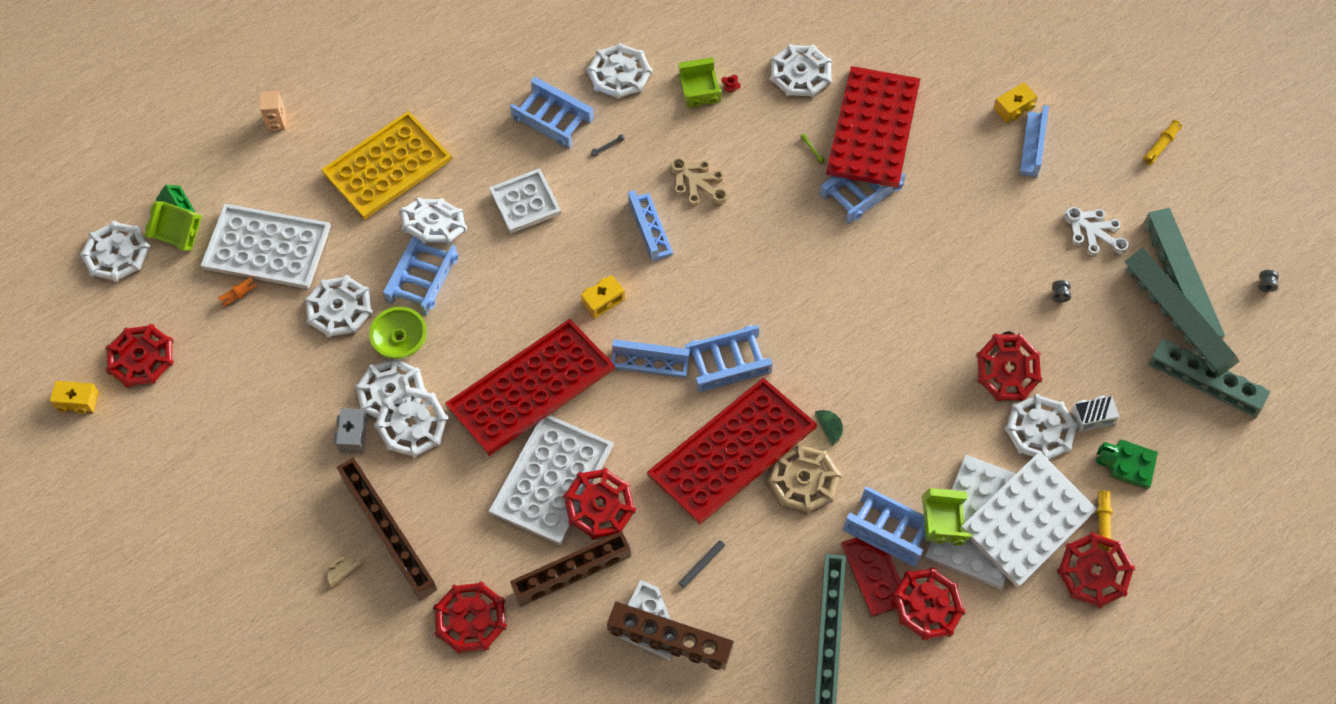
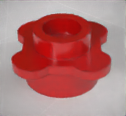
M737 75L721 78L726 92L732 93L740 89L741 84L738 83Z

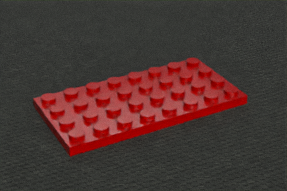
M851 66L826 175L899 188L921 78Z
M568 319L454 396L445 405L487 455L491 456L615 370V365L571 319Z
M763 377L648 470L647 475L701 525L817 428V423Z

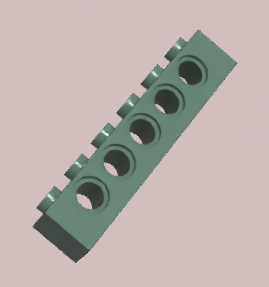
M1164 339L1160 341L1149 362V366L1257 418L1271 391L1229 370L1220 376L1217 371L1212 372L1205 364L1208 362L1206 358H1200L1190 350L1182 349L1171 341Z

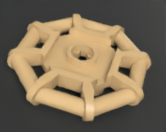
M797 444L796 447L792 448L773 464L770 476L767 479V485L772 488L780 502L779 505L805 511L809 514L811 511L835 500L834 495L838 481L841 478V472L836 469L827 451H820ZM798 455L797 461L793 463H789L787 461L788 459ZM804 455L815 457L816 460L805 458ZM822 462L828 469V472H824L820 468ZM781 466L786 468L784 476H778ZM806 474L809 480L803 482L799 476ZM825 479H830L828 490L823 488ZM778 484H785L788 491L785 495ZM820 493L823 496L810 503V498L815 497L816 494ZM794 495L805 498V503L792 500L791 497Z

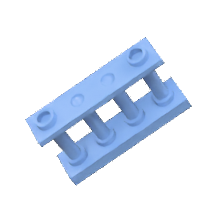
M534 76L531 80L532 93L520 108L514 104L510 105L511 116L516 121H521L554 139L559 145L571 148V133L581 121L592 122L594 119L593 108ZM541 96L547 100L535 115L526 112L537 97ZM552 105L561 107L549 124L541 120ZM570 112L576 115L564 132L556 128L566 113Z
M901 174L899 188L881 187L878 184L866 182L875 191L869 197L851 179L833 176L821 185L820 196L824 200L829 196H833L848 211L846 222L849 224L853 220L857 221L860 219L863 213L894 191H899L904 186L905 174ZM843 186L848 187L862 202L854 207L838 190Z
M412 236L383 291L385 301L393 304L395 298L401 297L421 304L423 315L427 316L429 310H432L435 305V298L452 265L456 264L459 255L456 245L452 244L449 251L446 252L421 243V240ZM423 251L444 258L441 267L417 260L419 252ZM415 266L437 275L434 281L430 282L409 275V271ZM409 282L429 290L424 298L401 290L403 283Z
M749 325L741 330L700 341L693 340L685 344V349H690V355H693L700 374L699 377H696L698 393L772 373L771 358H762L755 339L759 337L758 325ZM748 340L755 359L754 362L744 363L737 345L738 342ZM730 345L737 365L729 369L725 367L719 350L720 347ZM712 351L718 372L707 373L701 352Z
M866 486L860 500L864 503L857 516L849 513L843 531L916 567L923 552V549L919 548L925 537L924 515ZM871 507L882 512L875 525L864 520ZM889 516L900 521L893 534L882 529ZM907 525L919 530L912 543L901 539Z

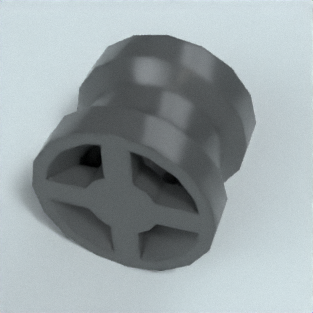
M1263 270L1259 273L1261 281L1258 287L1261 291L1274 292L1278 289L1277 280L1279 279V273L1277 271Z
M1058 280L1052 283L1051 286L1054 291L1052 293L1053 301L1062 303L1071 299V293L1069 292L1071 289L1070 282Z

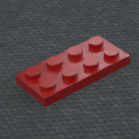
M857 537L841 542V547L871 618L895 610V602L891 597L900 584L901 579L890 554Z

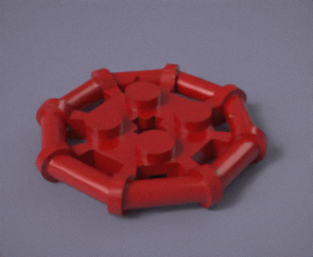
M154 324L123 328L124 331L105 348L107 351L106 373L115 377L127 388L135 385L155 384L156 380L174 364L172 357V344L174 341L172 337H168L158 330ZM144 334L143 336H141V338H136V337H133V336H132V335ZM152 335H154L159 340L155 342L150 338ZM128 338V340L121 347H119ZM164 347L165 357L160 356V348ZM137 352H144L143 356L140 358H136L137 356L135 354ZM115 354H120L119 361L115 362ZM158 362L161 363V365L153 373H151L150 370ZM123 367L128 372L125 376L118 370ZM146 373L147 375L144 377L134 378V374L143 375Z
M995 333L988 343L976 353L978 364L977 382L984 386L998 402L1001 400L1024 401L1039 383H1042L1041 353L1023 337V334L998 335ZM1003 342H1014V346L1005 348ZM996 345L998 351L993 356L988 355ZM1021 346L1030 354L1029 356L1021 353ZM1030 360H1032L1033 373H1030ZM985 361L990 362V374L986 375ZM1008 362H1010L1011 366H1014L1011 372H1008L1006 369ZM993 378L994 382L1000 385L999 389H997L989 380ZM1029 378L1031 381L1023 388L1021 384L1025 379ZM1007 387L1016 388V392L1005 393Z
M608 468L584 473L578 472L571 486L562 496L566 505L569 525L575 526L590 536L592 540L611 536L620 531L623 532L632 515L636 513L629 482L626 483L608 471ZM601 478L598 484H590L588 481L590 479ZM606 480H609L610 482L618 486V488H613L612 486L606 483ZM582 484L585 487V490L583 491L581 496L575 494L579 486ZM622 492L625 504H621V502H619L618 497L619 494ZM595 499L598 500V501H599L600 499H602V500H603V503H602V504L605 505V506H604V507H601V506H600V507H597V506H596ZM573 501L579 502V510L581 512L577 515ZM619 510L625 512L619 522L614 518ZM585 517L586 519L594 523L593 527L591 528L590 526L586 525L585 523L580 521V519ZM607 522H610L612 526L610 528L599 529V524H605Z
M1090 532L1089 535L1065 545L1066 549L1060 567L1057 569V574H1060L1071 595L1070 598L1102 608L1104 605L1128 595L1127 590L1133 571H1135V566L1132 565L1120 540L1115 541L1095 534V532ZM1090 543L1091 549L1083 553L1079 551V548ZM1097 543L1108 546L1111 550L1109 552L1102 551L1097 548ZM1115 552H1117L1123 565L1118 566L1113 556ZM1072 554L1078 557L1075 568L1069 567ZM1095 564L1097 567L1100 566L1102 568L1099 571L1100 575L1092 573V565ZM1118 571L1124 572L1121 584L1115 582ZM1075 573L1080 582L1077 588L1069 574ZM1110 586L1114 588V592L1103 596L1102 590ZM1084 587L1088 590L1096 591V597L1082 593L1081 591Z
M934 567L904 572L903 579L891 597L895 602L900 620L899 624L916 633L923 641L953 636L956 626L966 612L957 588L959 585L937 572ZM927 578L926 582L918 584L916 579ZM934 579L945 586L946 589L942 590L933 584ZM909 585L912 590L909 595H905L904 592ZM949 593H951L954 606H950V605H949V603H950V598L948 597V594H949ZM924 600H929L932 607L926 608ZM903 602H906L907 606L909 605L908 615L906 614ZM947 613L953 614L950 622L947 624L944 621ZM913 618L914 620L919 622L922 625V628L913 621H911V619ZM931 624H938L940 629L930 630L929 626Z
M482 581L465 585L454 584L438 604H435L433 607L436 627L434 634L436 638L442 639L458 654L476 650L487 651L502 631L507 629L504 608L506 601L504 597L497 595ZM476 592L475 597L462 598L461 593ZM482 593L493 602L489 605L486 604L483 599H480ZM456 596L458 601L453 603L451 609L447 608L446 606ZM496 609L497 621H492L491 611ZM470 613L474 616L476 615L472 622H468V619H465ZM443 614L449 615L450 625L445 627ZM487 628H494L486 638L483 637ZM453 631L459 635L460 639L458 642L449 635L450 632ZM466 639H479V642L465 643Z

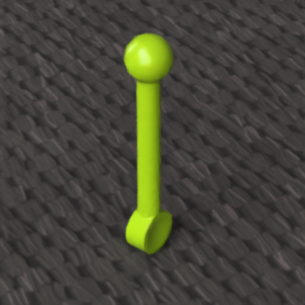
M804 133L800 135L802 141H805L816 155L818 162L823 163L824 157L819 155L807 139V136Z

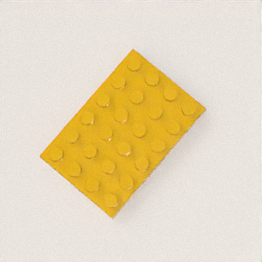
M408 110L323 167L321 171L360 216L366 220L452 160V156Z

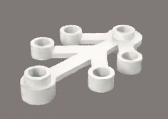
M1071 207L1065 211L1064 219L1067 223L1071 224L1074 235L1072 243L1075 246L1083 244L1084 236L1080 232V226L1085 228L1089 244L1087 253L1090 256L1098 255L1100 250L1095 236L1112 246L1116 254H1124L1127 251L1129 243L1126 239H1114L1101 230L1109 229L1112 232H1117L1121 226L1120 221L1117 219L1101 222L1105 217V212L1102 209L1082 212L1077 207ZM1092 218H1093V219H1094L1095 221H1097V222H1091V223H1090V222H1088V221L1085 220V219H1092Z

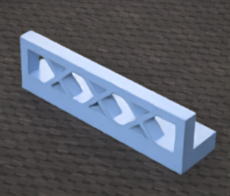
M1043 105L1041 113L1028 111L1020 175L1038 177L1042 163L1049 109L1047 105Z
M635 190L628 192V202L651 261L672 256V249L650 194L637 196ZM641 201H648L646 209L641 207ZM647 214L654 217L652 224L647 222L645 217ZM652 229L660 232L658 239L653 237ZM658 244L665 246L667 251L659 253Z
M613 339L611 362L615 365V369L686 378L690 349ZM617 355L625 356L628 360L623 364L615 363ZM642 358L647 363L643 366H637L634 361ZM663 361L666 366L658 369L654 367L653 363ZM676 363L684 364L683 372L675 371L671 366Z

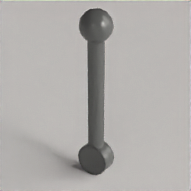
M620 134L618 138L598 149H592V155L598 156L600 151L618 141H623L625 139L624 135Z

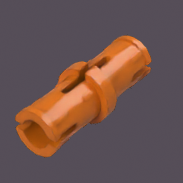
M249 277L238 286H232L230 291L218 297L221 302L228 298L222 303L226 307L236 299L243 298V295L256 288V285L252 283L247 287L248 284L253 282Z

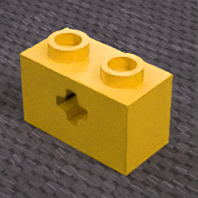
M1023 82L996 98L994 110L1006 123L1012 120L1015 121L1022 114L1028 111L1031 112L1036 107L1038 96Z
M612 275L602 278L596 285L586 288L581 294L583 306L594 319L625 300V290Z
M55 380L50 402L59 412L93 413L99 391L93 383Z

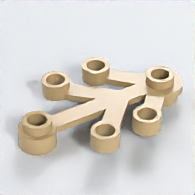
M675 158L670 163V171L676 175V195L683 196L686 193L683 175L689 179V204L691 206H697L700 203V197L697 195V186L711 195L716 204L722 205L727 201V191L725 189H714L703 181L713 180L715 183H721L724 176L723 172L719 170L708 172L710 164L706 160L686 163L682 158ZM699 169L702 173H693L690 170Z

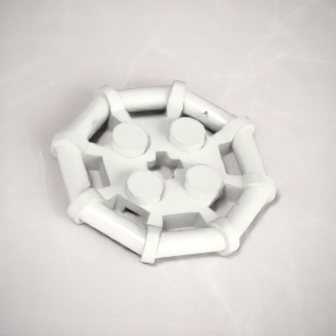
M622 43L603 50L598 49L590 66L586 68V73L591 78L594 90L614 96L616 99L636 92L641 93L647 79L653 72L645 58L644 51L622 45ZM623 53L632 55L633 57H632V58H629V57L623 56ZM602 61L604 63L603 66L597 68L599 62ZM640 61L642 68L638 69L636 63ZM617 70H622L623 73L620 72L619 74H617L616 71H617ZM601 75L604 78V80L599 81L597 76ZM637 76H641V78L639 79V81L636 82L635 80H636ZM625 85H628V87H629V88L622 89L623 86H625Z
M789 44L787 48L770 59L771 76L769 80L785 92L788 97L810 96V98H813L816 93L832 83L831 65L833 62L822 54L815 45L797 46ZM778 66L783 67L782 72H778ZM797 68H804V71L799 72ZM819 68H824V74L819 73ZM785 78L790 83V85L787 86L782 81V79ZM819 80L820 82L813 87L812 83ZM795 86H796L797 88H804V87L806 86L807 89H794V88H795Z
M418 197L415 198L414 202L406 207H402L399 211L402 231L421 240L423 244H426V242L451 244L453 239L460 234L466 233L467 230L463 210L455 208L445 202L443 198L421 199Z
M112 221L111 224L89 233L83 251L80 252V258L83 259L92 278L99 277L119 282V279L142 269L141 266L147 252L150 250V244L146 242L139 226ZM119 231L128 232L129 234L124 236ZM112 232V235H110V236H108V237H106V238H104V239H101V238H100V237H102V236H104V235H106V234ZM135 238L137 239V241H138V243H139V245H137V246H134V245L132 244V241H133ZM96 242V251L91 252L94 243ZM119 249L117 255L112 253L114 250ZM136 253H138V256H137L136 260L133 261V259H132L133 255H135ZM93 259H98L99 264L97 266L93 264ZM107 268H111V269H112V273H111V272H107V271H103V270H104V269H107Z
M349 275L341 278L320 280V284L304 299L307 312L306 323L308 326H313L324 333L327 338L357 333L358 328L373 314L370 302V289L351 279ZM341 285V287H338L339 289L334 290L333 288H329L332 286ZM350 286L353 289H355L356 292L353 293L347 288ZM325 290V293L320 298H317ZM362 297L363 306H358L357 299ZM342 303L341 308H335L334 304ZM314 305H319V312L314 314ZM357 312L361 313L360 316L354 321V323H352L351 319L353 318V316ZM323 318L328 321V327L320 323L319 320ZM347 323L348 325L345 327L334 328L335 324L341 326Z
M399 359L375 365L370 364L360 382L355 385V391H357L361 406L360 409H365L366 414L377 419L379 411L373 409V407L378 405L381 408V400L399 392L405 386L410 387L409 381L414 379L416 388L413 389L427 392L421 378V370ZM391 368L389 371L379 373V371ZM398 368L407 372V374H399L397 371ZM374 375L375 381L374 383H371V385H369L368 382ZM390 386L395 389L393 393L385 392ZM365 392H371L372 399L367 401ZM406 397L394 402L393 405L397 408L402 403H406ZM416 397L412 400V402L418 404L422 401V399ZM388 409L385 422H391L393 413L390 414V409Z
M405 386L399 392L381 400L382 405L377 421L374 423V428L379 432L389 452L395 451L417 458L418 455L441 444V437L448 420V415H445L435 397L436 394ZM411 396L424 399L425 402L423 405L411 402ZM406 397V403H402L397 408L393 405L394 402ZM430 404L437 415L435 417H431L426 409ZM388 409L393 411L391 422H385ZM413 417L417 424L408 427L406 420ZM437 423L434 435L430 434L431 424ZM385 428H392L396 435L393 440ZM425 437L428 438V442L417 447L416 442ZM400 440L411 443V448L399 445L398 442Z
M1034 394L1031 398L1017 404H1012L1004 431L1008 433L1020 455L1025 454L1034 457L1039 450L1029 448V445L1040 448V452L1050 460L1072 450V442L1076 429H1078V423L1073 420L1063 401L1058 402L1042 397L1039 394ZM1034 405V409H1031L1028 413L1023 410ZM1041 405L1054 408V410L1051 412L1041 409ZM1059 412L1065 420V424H1061L1060 418L1057 416ZM1017 417L1023 419L1021 426L1015 425ZM1043 425L1046 430L1039 432V428L1036 426ZM1061 431H1067L1065 441L1059 438ZM1017 433H1021V435H1024V443H1022ZM1051 444H1056L1058 446L1057 448L1052 449L1050 451H1048L1047 449L1048 446Z

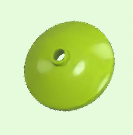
M393 307L381 312L373 320L369 330V338L373 348L380 355L390 359H402L415 354L423 346L427 337V327L423 317L415 310L407 307Z

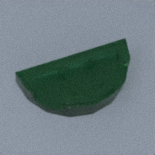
M815 411V416L831 446H834L842 436L843 424L841 419L831 411Z

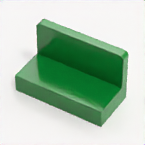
M165 185L156 198V201L166 202L195 213L181 186Z

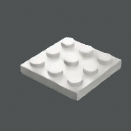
M540 168L489 187L490 193L510 234L561 215V209Z

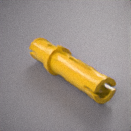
M1172 120L1168 128L1161 132L1160 138L1143 157L1144 161L1147 159L1145 163L1153 165L1166 146L1173 142L1175 135L1182 128L1180 121Z
M1103 490L1097 493L1098 535L1111 539V514H1113V510L1110 508L1111 492L1107 491V494H1105L1106 491ZM1099 544L1098 548L1100 550H1102L1103 548V551L1111 550L1110 547Z

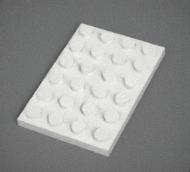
M224 204L201 267L203 270L309 289L331 225L323 221Z
M548 415L538 422L489 509V514L561 546L571 527L568 523L569 518L565 501L562 499L563 493L567 492L578 472L584 473L602 469L614 446L613 442ZM590 479L588 481L590 484H594L596 479ZM581 484L575 494L581 496L585 487ZM573 501L577 515L579 512V502Z
M1039 451L959 529L962 532L971 533L970 540L1018 588L1097 508Z
M965 455L952 490L967 492L968 499L963 503L964 521L966 522L1016 473ZM970 539L961 546H954L953 543L935 544L931 541L924 559L1002 590L1006 576Z

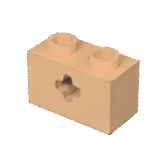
M279 91L260 92V111L267 130L285 129L286 111Z

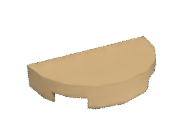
M341 556L335 559L329 566L327 581L331 589L362 567L364 562L358 557Z

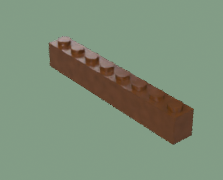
M353 457L337 466L336 468L343 482L419 601L436 592L437 588L434 580L355 458Z

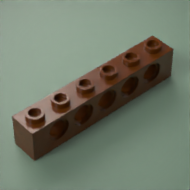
M620 531L511 580L512 591L519 606H524L630 558L631 548L623 532Z
M617 601L614 603L607 622V630L614 636H625L632 642L649 644V647L655 650H667L676 657L681 655L688 657L691 662L708 664L714 670L726 669L734 644L733 640ZM628 621L635 622V626L627 627L625 626V623ZM653 628L655 632L652 634L645 633V629ZM667 634H672L675 638L671 641H668L664 638V636ZM692 641L695 645L693 647H686L684 643ZM710 647L714 649V653L706 654L703 650Z

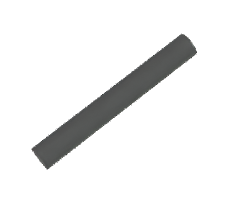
M719 540L680 580L679 585L685 588L724 548L725 544Z

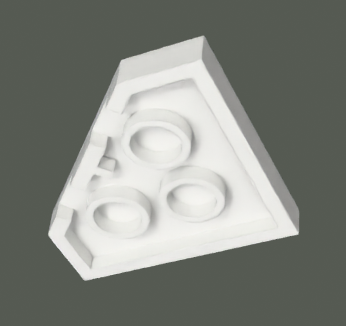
M640 580L628 605L670 619L660 589ZM628 621L625 623V626L633 627L635 622ZM653 628L645 629V633L652 634L655 632ZM667 634L664 636V638L668 641H671L675 638L672 634ZM625 636L618 637L669 661L673 656L667 650H655L649 647V644L643 642L638 644Z

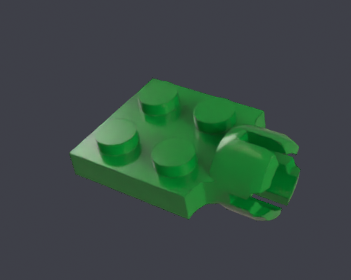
M1122 439L1118 441L1117 445L1103 442L1098 448L1097 455L1099 457H1096V463L1108 467L1111 470L1110 477L1149 489L1152 484L1158 452Z

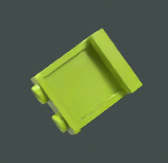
M713 57L678 63V74L686 107H698L700 105L721 102L722 92L718 86Z
M155 201L150 208L151 215L149 222L145 226V237L155 238L178 246L177 248L183 251L193 250L202 215L166 202Z
M929 488L922 495L926 541H933L935 544L953 543L954 546H961L971 538V533H965L959 529L965 523L963 503L968 499L966 491Z

